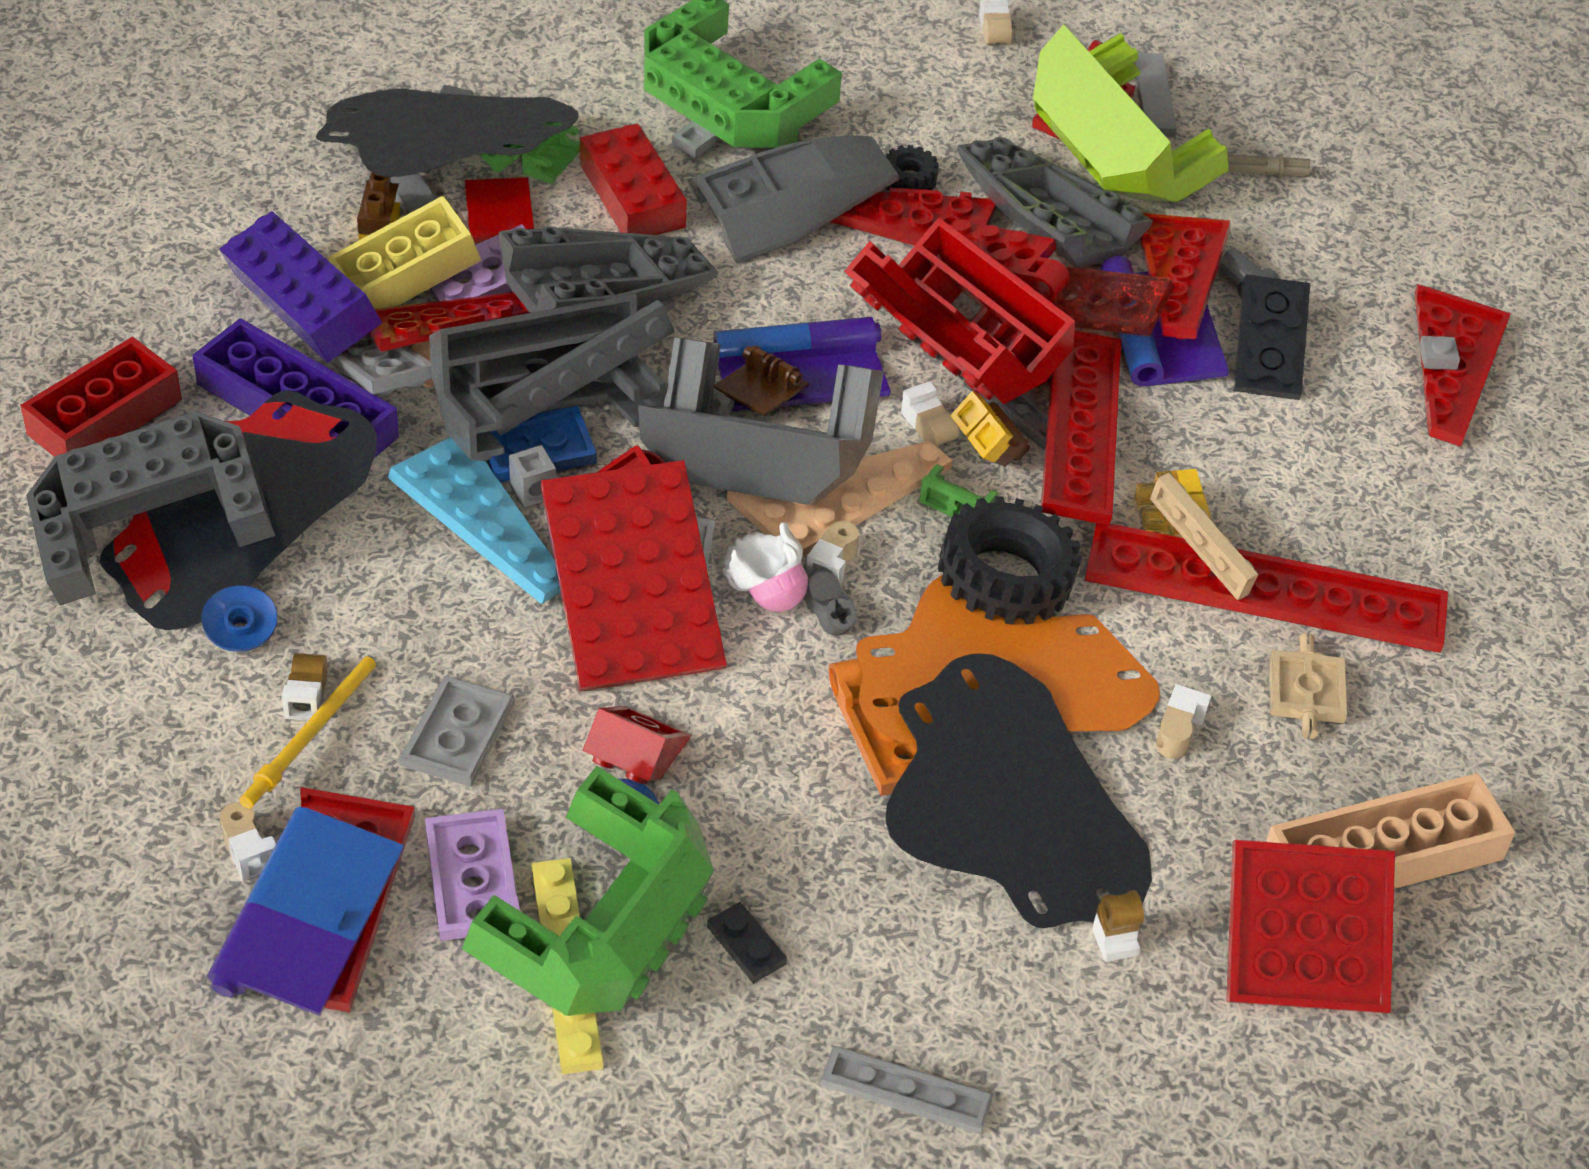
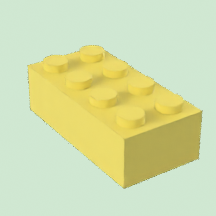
M444 196L327 257V260L367 295L374 309L398 306L482 261L470 232Z

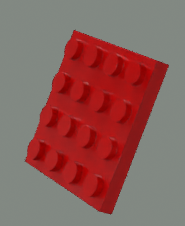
M1234 840L1232 842L1226 1002L1391 1013L1395 851Z

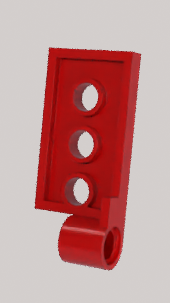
M956 219L951 225L1051 303L1070 281L1068 269L1061 262L1049 259L1056 251V243L1053 238L1028 234L1024 231L998 228L994 225L973 223L968 220Z

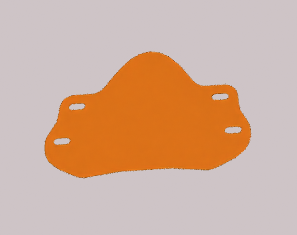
M942 575L932 581L926 588L907 630L896 634L865 637L856 646V654L863 676L858 700L865 718L880 733L898 742L916 747V740L899 712L898 704L900 698L908 691L933 681L951 661L969 654L995 655L1014 663L1042 682L1050 691L1068 731L1126 730L1151 713L1159 701L1160 689L1157 680L1094 615L1051 616L1050 619L1045 621L1037 615L1034 624H1025L1023 618H1015L1014 624H1005V617L994 615L993 620L984 618L986 612L979 608H976L973 612L966 609L967 601L964 598L955 600L951 596L953 586H943L941 582ZM1094 626L1099 630L1097 634L1079 635L1076 633V628ZM892 648L895 654L892 656L875 657L872 656L871 650ZM963 669L961 674L971 689H978L979 683L973 673L968 669ZM1136 670L1140 673V677L1135 679L1123 680L1117 676V673L1121 671ZM888 697L895 698L898 702L897 705L877 707L873 704L875 699ZM916 703L915 709L922 721L931 723L933 718L923 703Z

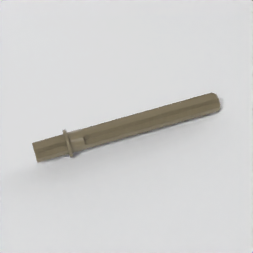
M1228 154L1229 171L1226 173L1277 175V179H1281L1282 176L1308 177L1311 169V160L1308 158L1283 157V154H1279L1278 157Z

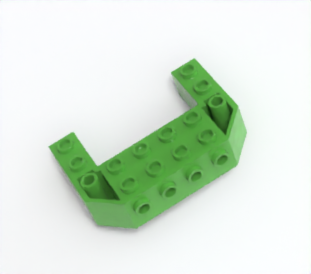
M691 0L644 29V91L733 147L774 149L797 143L799 128L840 102L842 72L820 58L777 85L712 45L711 43L728 34L729 3L724 0Z
M596 766L577 789L566 818L629 857L630 861L585 921L576 915L560 936L501 898L493 895L472 921L462 946V950L565 1016L618 1011L623 1009L630 997L638 1000L650 982V978L646 977L650 969L655 972L659 971L670 953L665 948L670 942L675 945L679 943L689 927L685 920L689 915L696 918L706 904L708 898L703 895V892L714 872L699 823L679 793L671 789L659 805Z

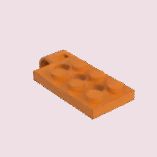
M858 658L830 663L828 673L831 688L881 796L892 794L898 780L913 760L917 747L898 742L880 733L865 718L858 700L863 677ZM892 697L873 700L875 706H894L898 703ZM907 755L911 759H900L897 756Z

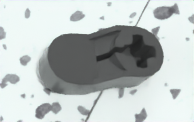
M827 571L814 573L808 580L807 593L804 596L807 607L817 615L820 625L825 632L835 636L842 635L856 622L857 613L852 598L843 593L839 581L832 573Z

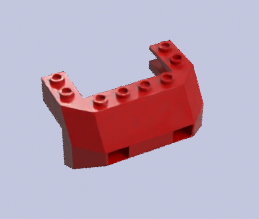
M938 217L899 265L889 255L885 256L875 244L869 241L844 271L853 280L849 286L862 296L876 311H879L882 307L901 324L898 328L901 333L912 342L916 337L922 341V344L919 346L933 359L940 355L945 359L942 365L956 377L961 372V376L965 379L964 383L989 401L993 397L1000 403L1005 404L1046 382L1073 350L1075 320L940 217ZM962 292L981 306V309L970 321L951 305Z

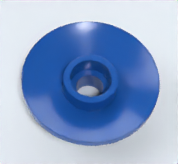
M231 586L218 591L206 602L201 616L203 631L213 644L224 650L234 652L249 651L263 645L273 635L277 626V610L270 597L261 590L250 586ZM243 622L246 624L242 627L234 626L236 623Z

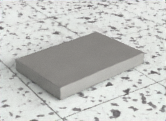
M445 675L399 758L400 766L472 787L515 703V696Z

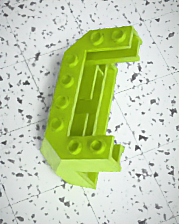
M1063 24L1040 51L1033 94L1034 107L1038 115L1104 190L1113 191L1133 199L1177 203L1229 171L1227 148L1224 144L1220 145L1213 137L1210 129L1205 130L1172 151L1171 142L1121 88L1122 85L1141 74L1138 67L1133 63L1139 59L1138 51L1135 47L1131 48L1125 41L1122 33L1088 51Z

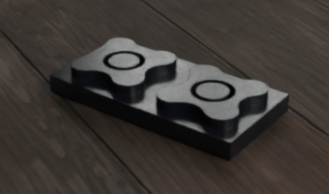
M1245 274L1233 391L1300 400L1303 384L1310 283Z

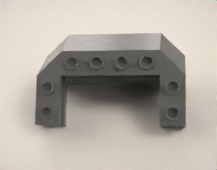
M637 293L440 329L429 336L431 375L447 434L471 461H486L491 459L492 456L504 454V447L490 432L503 429V416L491 404L489 399L636 313ZM637 354L540 413L578 405L587 407L593 405L594 402L608 400L634 427H640L638 405L664 406L666 383Z
M674 337L664 406L638 405L640 440L649 451L660 456L665 463L684 460L690 484L812 505L854 475L873 441L884 371L838 364L828 431L822 432L710 412L721 344Z

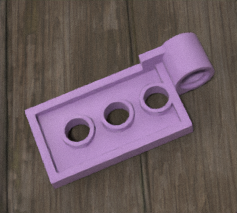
M520 225V226L515 227V228H513V229H511V230H514V229H516V228H524V226H523V225ZM499 235L475 245L482 261L430 288L437 301L501 294L512 291L506 283ZM494 265L500 266L496 270L487 269L488 267ZM464 278L470 279L468 282L462 284L460 282H457Z
M504 809L425 818L440 941L466 938L473 921L467 915L473 910H482L493 895H496L520 911ZM465 845H474L479 848L476 853L471 855H465L458 851ZM469 877H479L484 881L477 887H468L463 884Z

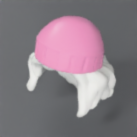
M784 522L779 526L780 535L777 537L771 534L756 533L748 534L743 539H735V546H728L727 553L721 564L724 576L727 578L730 586L739 591H749L759 606L770 612L778 613L788 611L797 606L807 593L808 575L801 564L802 545L795 539L788 528V524Z

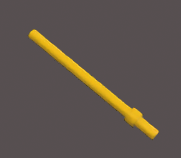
M365 656L270 764H264L253 777L254 782L239 798L242 806L251 809L265 792L273 791L282 780V773L376 667V662L371 657Z

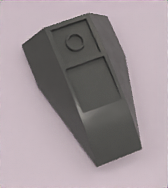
M834 136L801 141L767 150L688 179V183L700 203L708 201L722 225L724 244L735 262L740 263L800 240L898 181L899 175L873 137Z
M995 137L993 140H975L972 143L958 145L957 152L965 166L993 203L1028 234L1055 239V253L1075 267L1105 262L1111 257L1123 256L1151 227L1153 220L1142 214V210L1138 207L1129 205L1121 200L1117 193L1104 190L1013 144L1007 138Z
M546 226L543 229L516 228L509 231H500L499 233L506 283L530 313L636 293L638 308L649 305L656 300L664 301L693 290L713 280L718 274V271L692 241L682 236L672 237L556 228L553 226Z

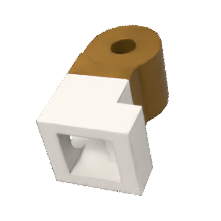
M294 654L291 674H289L287 685H284L282 692L285 719L308 721L322 705L327 676L326 655ZM293 703H310L311 709L299 711L294 708Z
M1136 890L1128 891L1123 895L1102 896L1101 902L1098 904L1092 930L1105 962L1139 956L1140 946L1137 936L1139 927L1144 922V911L1140 896Z

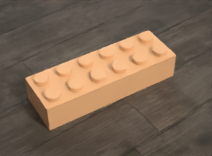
M1479 773L1273 825L1270 828L1266 842L1395 851L1394 889L1504 860L1516 832Z

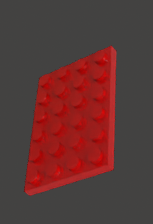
M681 460L541 480L542 497L580 692L726 669L727 662L685 461Z

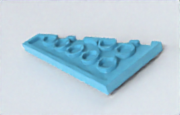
M450 437L390 468L388 479L539 603L543 604L561 593L554 558L485 461H471Z

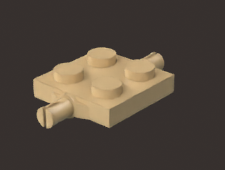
M1307 633L1299 636L1300 650L1291 652L1272 650L1269 658L1270 715L1301 719L1302 737L1307 739L1308 734L1309 739L1317 737V721L1344 724L1347 717L1345 658L1326 656L1315 652V637L1311 633H1309L1308 639Z

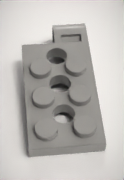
M370 335L364 336L329 362L376 396L389 395L393 392V389L404 386L418 387L423 385L425 381L432 379L431 362L408 346L381 352Z

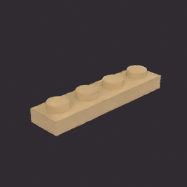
M1170 473L1159 477L1150 500L1237 600L1248 596L1258 576L1252 564L1244 559L1232 545L1230 539L1209 519L1206 511L1200 508L1188 495L1182 484L1178 483Z

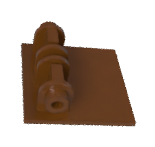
M755 345L752 347L747 346L744 349L743 358H745V364L716 383L714 389L766 416L808 387L809 383L803 380V374L800 373L798 367L784 362L781 358H776L773 354L767 355V352Z

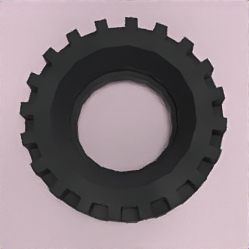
M995 496L994 503H988L984 498L976 500L974 508L968 503L963 505L960 514L954 513L948 525L938 563V572H943L941 579L943 586H953L951 596L955 600L964 598L967 601L966 609L973 612L976 608H979L986 612L984 618L993 620L994 615L1005 617V624H1014L1015 618H1023L1025 624H1034L1037 615L1044 621L1050 619L1053 610L1060 612L1064 607L1065 601H1068L1082 560V555H1078L1081 547L1079 541H1070L1073 530L1069 526L1061 528L1059 526L1061 518L1056 514L1050 517L1042 513L1044 507L1036 504L1032 509L1023 506L1024 500L1016 498L1014 504L1005 503L1003 496ZM987 551H1003L1015 554L1028 561L1037 571L1038 576H1016L1000 572L984 563L977 555Z

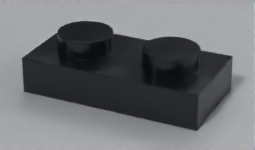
M741 902L707 920V928L753 984L786 965L787 957Z

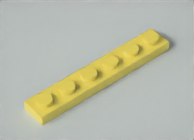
M571 858L531 863L539 923L558 936L563 933L576 915L580 917ZM552 1007L561 1073L570 1074L603 1069V1057L596 1014L565 1016Z

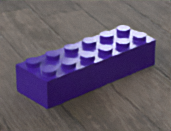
M273 211L259 217L254 224L240 234L230 238L225 245L219 248L234 275L326 363H329L382 324L367 295Z
M239 318L192 355L197 385L249 416L274 394L290 390L298 392L319 404L348 408L363 415L372 424L377 434L374 458L399 438L396 407L242 318ZM289 402L284 403L273 413V419L282 418L292 408V404ZM347 420L340 421L330 430V437H337L349 426V422Z

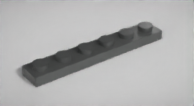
M659 300L654 301L489 399L491 404L503 416V429L495 431L500 436L674 333L675 331L664 304Z

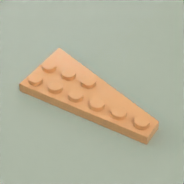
M926 441L863 457L852 477L812 505L734 491L727 492V501L764 535L771 534L777 537L780 535V524L783 522L787 523L795 539L802 545V557L811 552L824 532L837 521H847L854 525L861 523L921 487L922 479L925 475H928L936 464L944 466L943 471L940 473L941 475L952 468L953 460L931 441Z

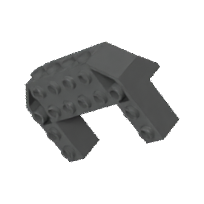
M195 411L55 456L26 497L45 579L58 604L61 606L96 594L86 555L98 551L92 528L215 489L226 512L229 525L239 547L275 536L264 499L266 495L241 428Z

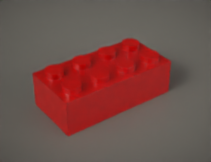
M638 123L580 137V166L621 233L660 235L686 228L687 199Z
M132 336L24 402L20 407L27 435L55 457L73 449L82 448L111 437L132 432L182 401L178 371Z

